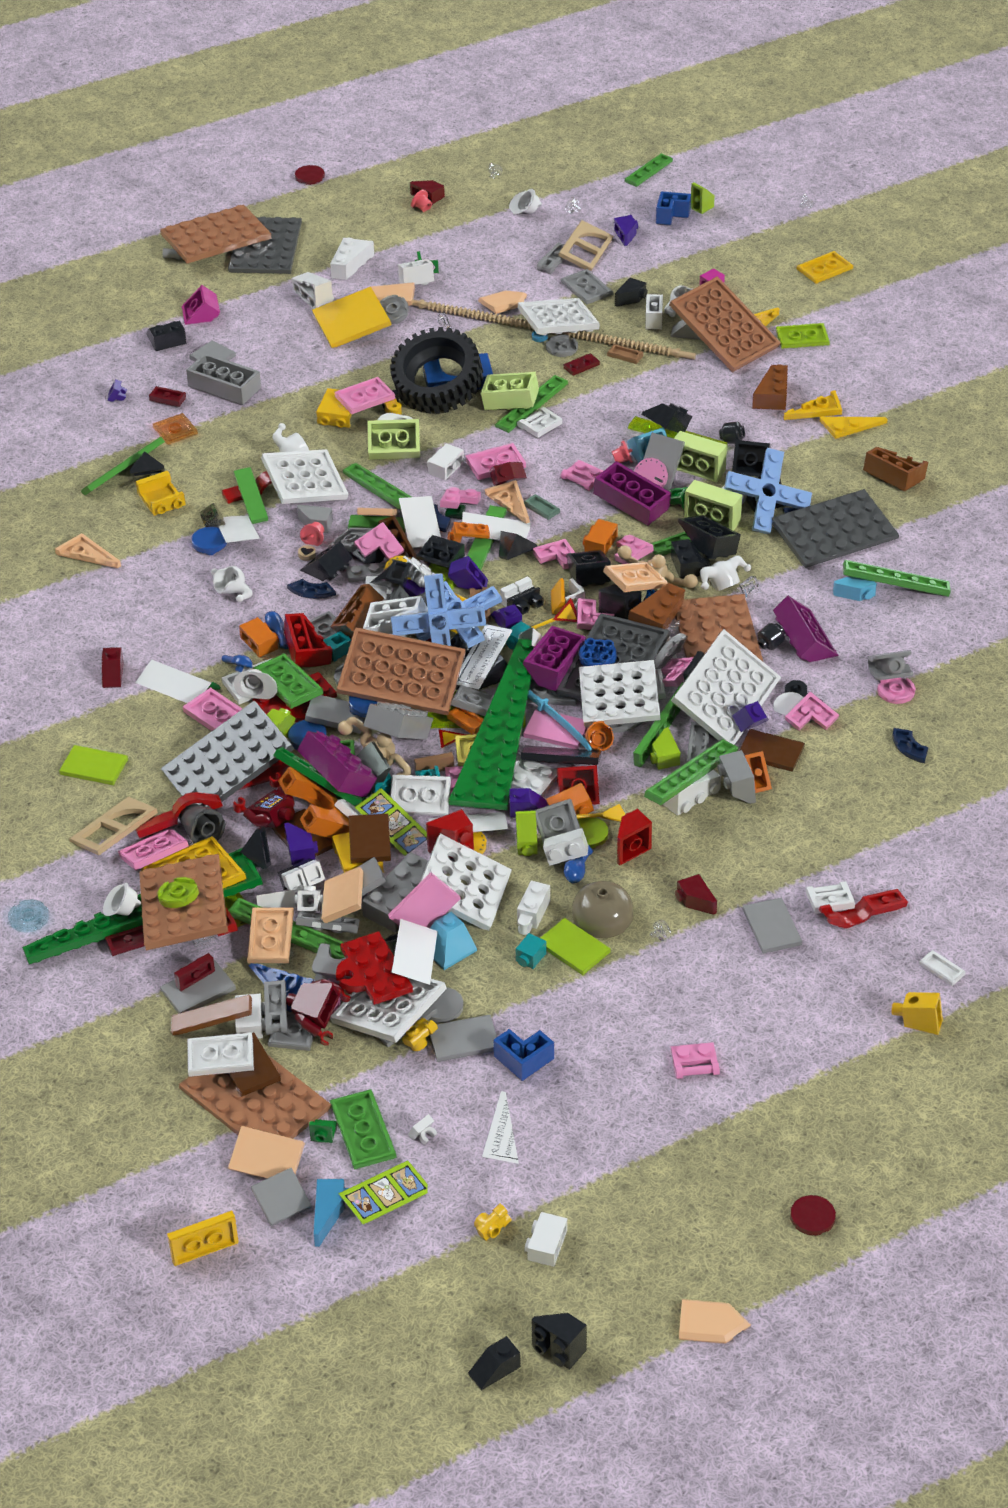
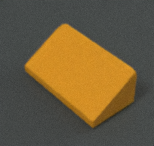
M560 578L551 590L552 614H557L565 605L563 578Z

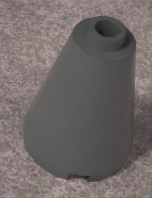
M195 803L188 805L178 816L194 844L211 836L218 841L225 831L226 824L222 814L217 810Z

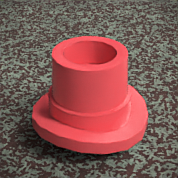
M425 190L419 191L411 202L412 208L417 207L422 212L429 210L432 206V202L428 199V193Z
M625 441L621 442L619 448L611 451L615 461L619 463L625 461L634 462L629 454L632 452V449H627Z
M319 522L305 525L300 531L301 540L305 544L321 545L324 540L323 525Z

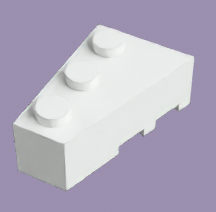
M343 238L330 263L331 278L347 280L360 266L364 265L368 259L374 256L373 241Z
M310 272L292 278L293 291L313 309L333 302L334 296L332 294L331 280Z
M422 596L370 603L363 629L393 634L391 616L428 612V608Z
M712 770L666 801L663 805L677 816L683 812L687 813L695 804H700L709 795L718 793L721 788V776Z

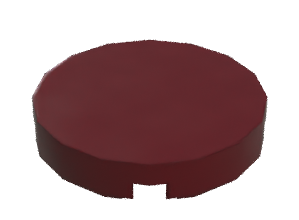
M305 165L295 171V179L301 184H317L325 177L324 169L316 165Z
M807 1195L800 1197L791 1207V1222H793V1225H795L799 1232L806 1235H822V1233L831 1230L835 1224L836 1211L834 1206L821 1196Z

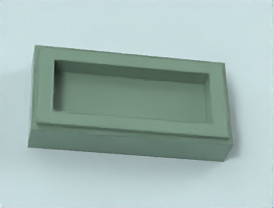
M537 494L524 501L527 508L547 520L560 513V508Z

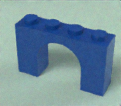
M488 353L479 354L483 368V380H480L481 386L480 388L477 387V390L483 388L487 375L493 374ZM439 359L429 361L423 365L426 387L440 386L457 377L443 372Z

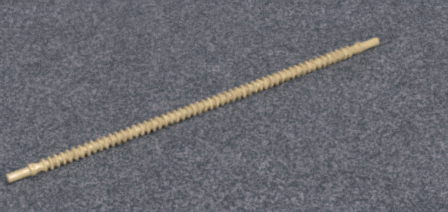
M413 299V304L411 305L419 307V309L427 308L428 311L432 309V311H441V313L445 312V314L449 313L450 315L454 313V316L458 314V316H467V318H476V320L480 318L481 321L484 319V321L489 320V322L502 323V325L506 323L507 326L510 324L511 327L515 325V327H524V329L528 328L529 330L532 328L528 321H524L523 318L519 320V318L506 317V315L502 317L501 314L498 316L496 313L493 315V313H484V311L480 312L479 310L476 312L475 309L471 311L470 308L467 310V308H458V306H449V304L445 306L444 303L441 305V303L426 302L423 299L420 301ZM585 330L583 332L578 331L577 333H562L563 335H568L569 338L572 336L573 338L577 337V339H586V341L590 339L591 342L595 340V343L599 341L600 344L602 342L604 344L608 343V345L616 344L626 346L627 348L631 347V349L635 348V350H644V352H653L654 354L657 352L658 355L662 353L663 356L667 354V356L672 355L675 358L683 357L693 360L696 358V353L681 351L680 348L671 349V347H662V345H653V343L649 345L648 342L644 344L643 341L640 343L639 341L635 342V340H626V338L622 340L621 337L617 339L616 336L613 338L612 335L608 337V335H599V333L595 334L594 332L586 333Z

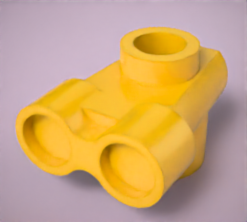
M421 1017L408 1029L402 1037V1041L406 1046L411 1047L412 1051H420L427 1046L425 1038L428 1035H432L438 1029V1026L434 1021H427Z
M501 1203L492 1210L493 1212L490 1215L485 1212L481 1213L474 1221V1227L485 1241L490 1237H497L501 1228H505L512 1221L507 1209Z

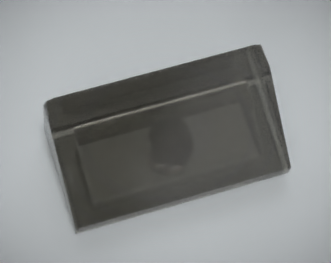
M214 503L200 512L205 527L226 524L222 513Z

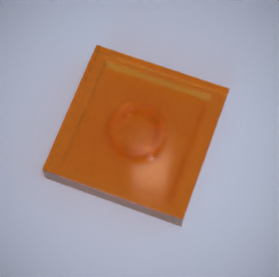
M183 413L153 423V428L167 445L198 434L197 429Z

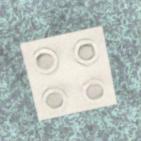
M404 556L407 563H411L408 577L420 587H425L424 575H431V569L423 563L421 565L414 557L409 559Z

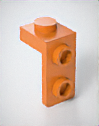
M454 522L451 532H448V539L459 543L462 536L489 539V527L484 524Z

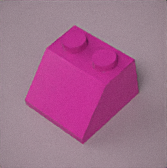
M201 285L182 305L185 325L210 322L218 317L220 309L217 295Z

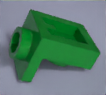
M688 487L671 489L669 491L671 492L670 505L681 504L684 510L685 491Z

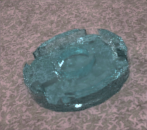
M33 899L19 902L20 904L16 907L14 905L8 913V921L11 927L16 931L24 933L41 929L49 919L47 906H44L41 901Z

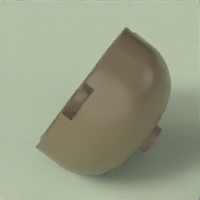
M609 881L592 882L581 888L576 894L572 904V919L576 926L595 938L615 937L625 932L632 923L633 902L629 893L616 883Z

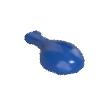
M275 611L267 612L265 614V622L269 629L277 634L280 648L289 649L283 632V619Z
M245 655L222 656L223 662L237 665L235 670L238 672H242L244 667H253L252 660Z
M589 845L588 855L570 859L565 863L564 875L567 881L578 883L584 877L585 862L588 856L593 853V849Z

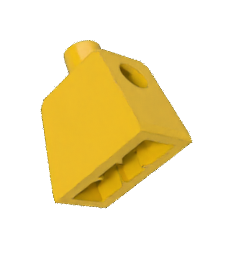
M909 992L906 994L903 1003L893 1002L891 1013L892 1015L903 1016L904 1027L938 1035L943 1021L940 993Z

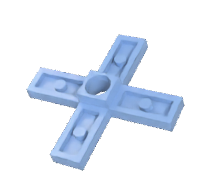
M771 448L766 449L761 479L728 471L726 475L725 490L756 498L757 504L752 531L765 534L771 533L776 503L797 509L810 506L812 492L779 484L784 457L783 451ZM762 489H769L772 493V496H766L763 493Z
M442 573L424 575L428 612L391 616L393 635L430 632L432 643L451 646L450 629L486 625L484 606L447 610ZM437 615L443 616L446 621L445 625L440 628L433 626V617Z
M444 582L447 610L484 606V610H487L503 602L494 586L461 601L448 583ZM437 615L433 617V626L440 628L445 625L446 621L443 616ZM477 626L456 629L468 648L485 640L484 635ZM416 633L415 636L418 640L426 641L431 638V633Z

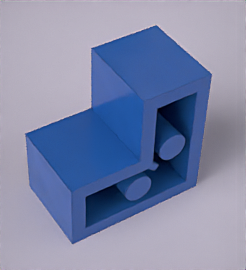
M661 191L656 207V224L671 225L673 217L689 218L691 194Z
M508 1029L493 1040L494 1057L521 1081L554 1059V1041L541 1030L523 1041L511 1029Z

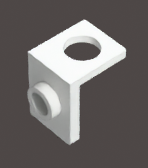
M573 578L569 579V592L572 595L565 597V604L570 598H576L577 602L578 598L585 599L583 587L579 586Z

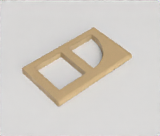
M581 220L558 253V256L583 269L592 271L614 236ZM593 236L606 241L601 248H598L580 238ZM574 244L596 255L591 263L569 253Z
M127 797L69 838V841L76 846L100 855L156 815L158 811L155 807ZM126 814H142L128 825L112 820ZM102 826L117 832L100 845L85 839Z

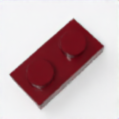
M589 353L565 363L564 369L574 376L600 365V361Z
M156 386L149 394V401L180 407L186 399V392Z
M143 925L105 937L112 956L145 946Z
M207 953L174 972L176 987L183 991L215 972L213 957Z

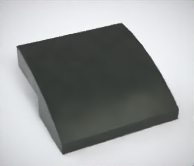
M370 742L357 755L361 759V763L372 770L371 773L377 777L367 797H370L377 783L385 781L391 769L375 742Z

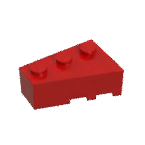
M304 613L285 614L283 631L292 661L300 668L331 664L333 649L325 644L324 638L317 634L315 627Z

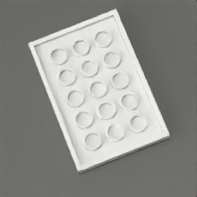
M723 629L671 701L717 740L724 739L735 745L743 732L739 730L732 715L744 706L756 701L762 706L781 677Z

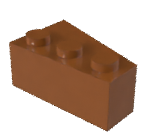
M778 364L770 366L753 393L752 409L786 410L788 365Z
M875 447L866 452L863 470L872 476L882 479L885 483L897 487L899 490L906 491L925 479L928 462L924 460L922 463L913 461V457L907 456L906 459L897 456V452Z
M671 583L666 584L631 609L628 620L667 629L683 605L685 589Z
M370 584L360 585L330 627L336 633L341 631L352 640L355 628L363 629L370 603L383 601L384 597Z

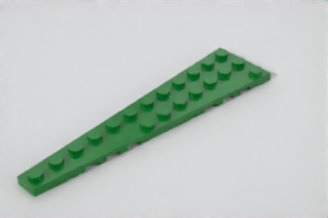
M518 640L450 795L449 805L499 810L508 809L510 789L512 788L532 678L523 665V661L534 649L532 640Z
M242 848L229 853V855L243 870L246 879L223 888L224 897L233 896L263 884L262 878L253 862L240 852ZM139 894V895L137 896V899L140 900V901H141V894ZM142 904L134 908L129 915L114 914L105 916L99 912L94 914V919L87 922L81 920L75 923L72 929H61L52 935L22 947L28 964L38 963L44 959L59 956L64 952L79 949L93 942H99L107 936L142 926Z

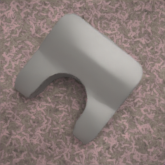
M911 650L868 656L870 673L873 674L876 680L912 676L913 671L910 669L909 664H905L904 657L911 655Z
M321 943L319 945L312 965V971L316 974L314 980L327 979L340 985L339 980L336 981V969L339 963L346 958H332L330 944ZM345 976L342 979H350L352 977Z

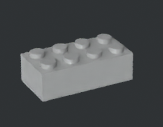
M204 353L186 370L189 387L242 405L261 388L260 371Z
M378 701L377 704L369 705L363 726L397 738L426 740L433 718L427 716L428 712L418 709L414 710L403 704Z
M410 852L385 877L386 882L372 890L362 900L363 916L396 933L399 930V926L388 917V914L420 883L428 860Z

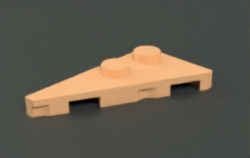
M516 480L484 489L485 494L501 507L507 508L508 512L524 523H530Z
M82 533L55 548V553L58 556L113 568L121 567L120 560Z

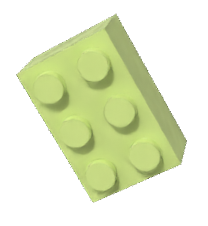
M536 372L487 375L481 391L484 409L511 410L514 408L527 409L533 407L539 391Z
M419 419L368 421L369 460L421 458Z
M679 431L674 439L684 441L685 445L677 470L718 482L726 471L727 445Z
M694 480L686 489L684 518L704 515L733 531L741 522V494Z

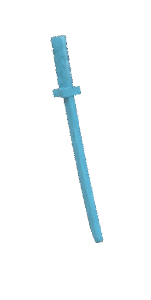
M529 690L528 698L538 705V711L544 710L588 751L592 750L588 741L548 705L549 700L547 698L541 699Z

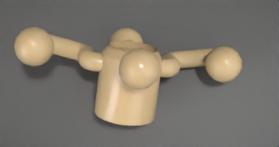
M623 545L619 547L618 556L628 563L646 562L643 560L638 561L632 557V550L629 546ZM655 555L648 561L671 584L687 588H694L698 584V579L693 574L687 575L684 579L674 577L668 571L666 559L662 555ZM661 588L649 589V591L656 592Z
M349 717L347 720L339 723L338 731L342 735L351 734L353 725L364 733L360 738L363 748L370 742H375L389 766L396 762L403 770V772H399L396 775L411 774L410 766L400 755L395 753V745L390 735L380 733L377 738H374L371 729L363 726L364 723L356 717Z

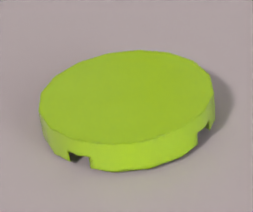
M596 817L578 819L580 829L583 828L590 848H596V846L603 845L608 839V827L604 821Z
M187 877L173 879L174 882L171 883L167 881L157 892L160 904L167 908L186 906L192 903L199 894L195 881Z

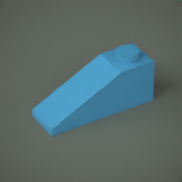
M317 1179L314 1219L315 1247H320L344 1210L345 1201L338 1194L349 1189L345 1188L344 1179Z

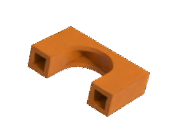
M288 767L278 782L285 794L311 803L300 818L306 832L330 839L334 835L348 833L349 818L334 806L338 800L335 794L294 768Z

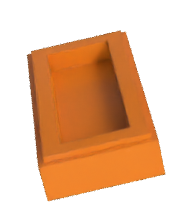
M458 707L452 709L447 715V719L472 735L478 733L484 720L477 714Z

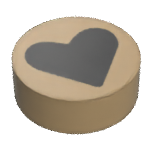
M305 545L298 549V557L301 560L309 561L316 556V550L313 546Z

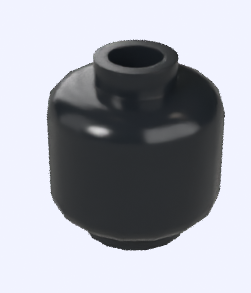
M738 421L724 423L722 429L719 430V437L726 444H735L736 440L745 438V428Z
M768 623L758 632V644L763 649L774 650L785 640L784 629L777 623Z

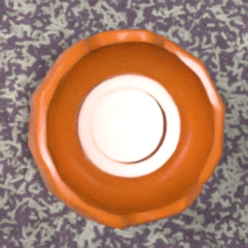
M598 721L587 728L585 739L593 750L605 751L613 744L614 735L611 727L606 725L604 721Z

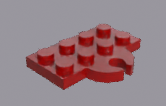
M319 672L309 675L323 688V696L337 697V692ZM276 694L270 699H253L266 715L272 709L280 710V708L291 711L290 715L296 718V723L305 720V713H307L311 701L309 700L291 709Z
M379 931L340 944L341 951L346 959L337 966L336 981L339 980L342 989L357 993L366 991L373 1005L413 992V986L407 977L392 973L394 955ZM345 976L352 977L350 979H342Z

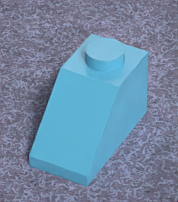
M848 576L834 581L833 594L834 596L856 601L869 600L876 595L877 583Z

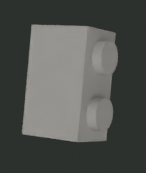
M740 750L719 756L720 764L717 765L719 775L724 776L725 788L730 790L733 797L750 804L756 803L754 775L743 751Z

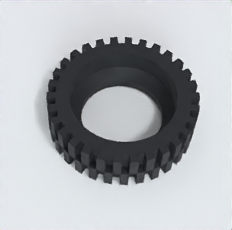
M438 327V331H435L434 328H429L430 332L425 333V330H422L419 336L415 333L412 335V340L409 338L404 340L406 345L400 344L398 346L400 351L395 350L394 352L395 357L391 359L390 373L399 399L406 406L409 405L413 410L417 408L419 412L425 409V412L431 414L432 410H434L435 414H440V410H444V413H447L450 407L456 410L458 409L457 404L465 405V399L470 401L473 398L471 393L476 395L478 392L477 387L480 388L481 386L480 380H483V368L478 349L470 337L467 338V334L464 332L460 334V331L457 329L453 332L452 328L448 327L446 331L443 330V327ZM442 358L450 359L457 362L462 368L459 375L446 384L436 387H423L415 384L416 373L429 361Z

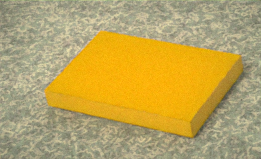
M835 251L797 265L796 269L817 284L853 269L854 265Z
M232 1210L167 1233L171 1260L174 1266L233 1246L239 1242L235 1215Z

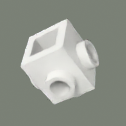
M304 886V890H298V894H295L297 911L315 913V911L321 910L323 895H321V890H316V886ZM310 896L314 898L313 904L307 902Z

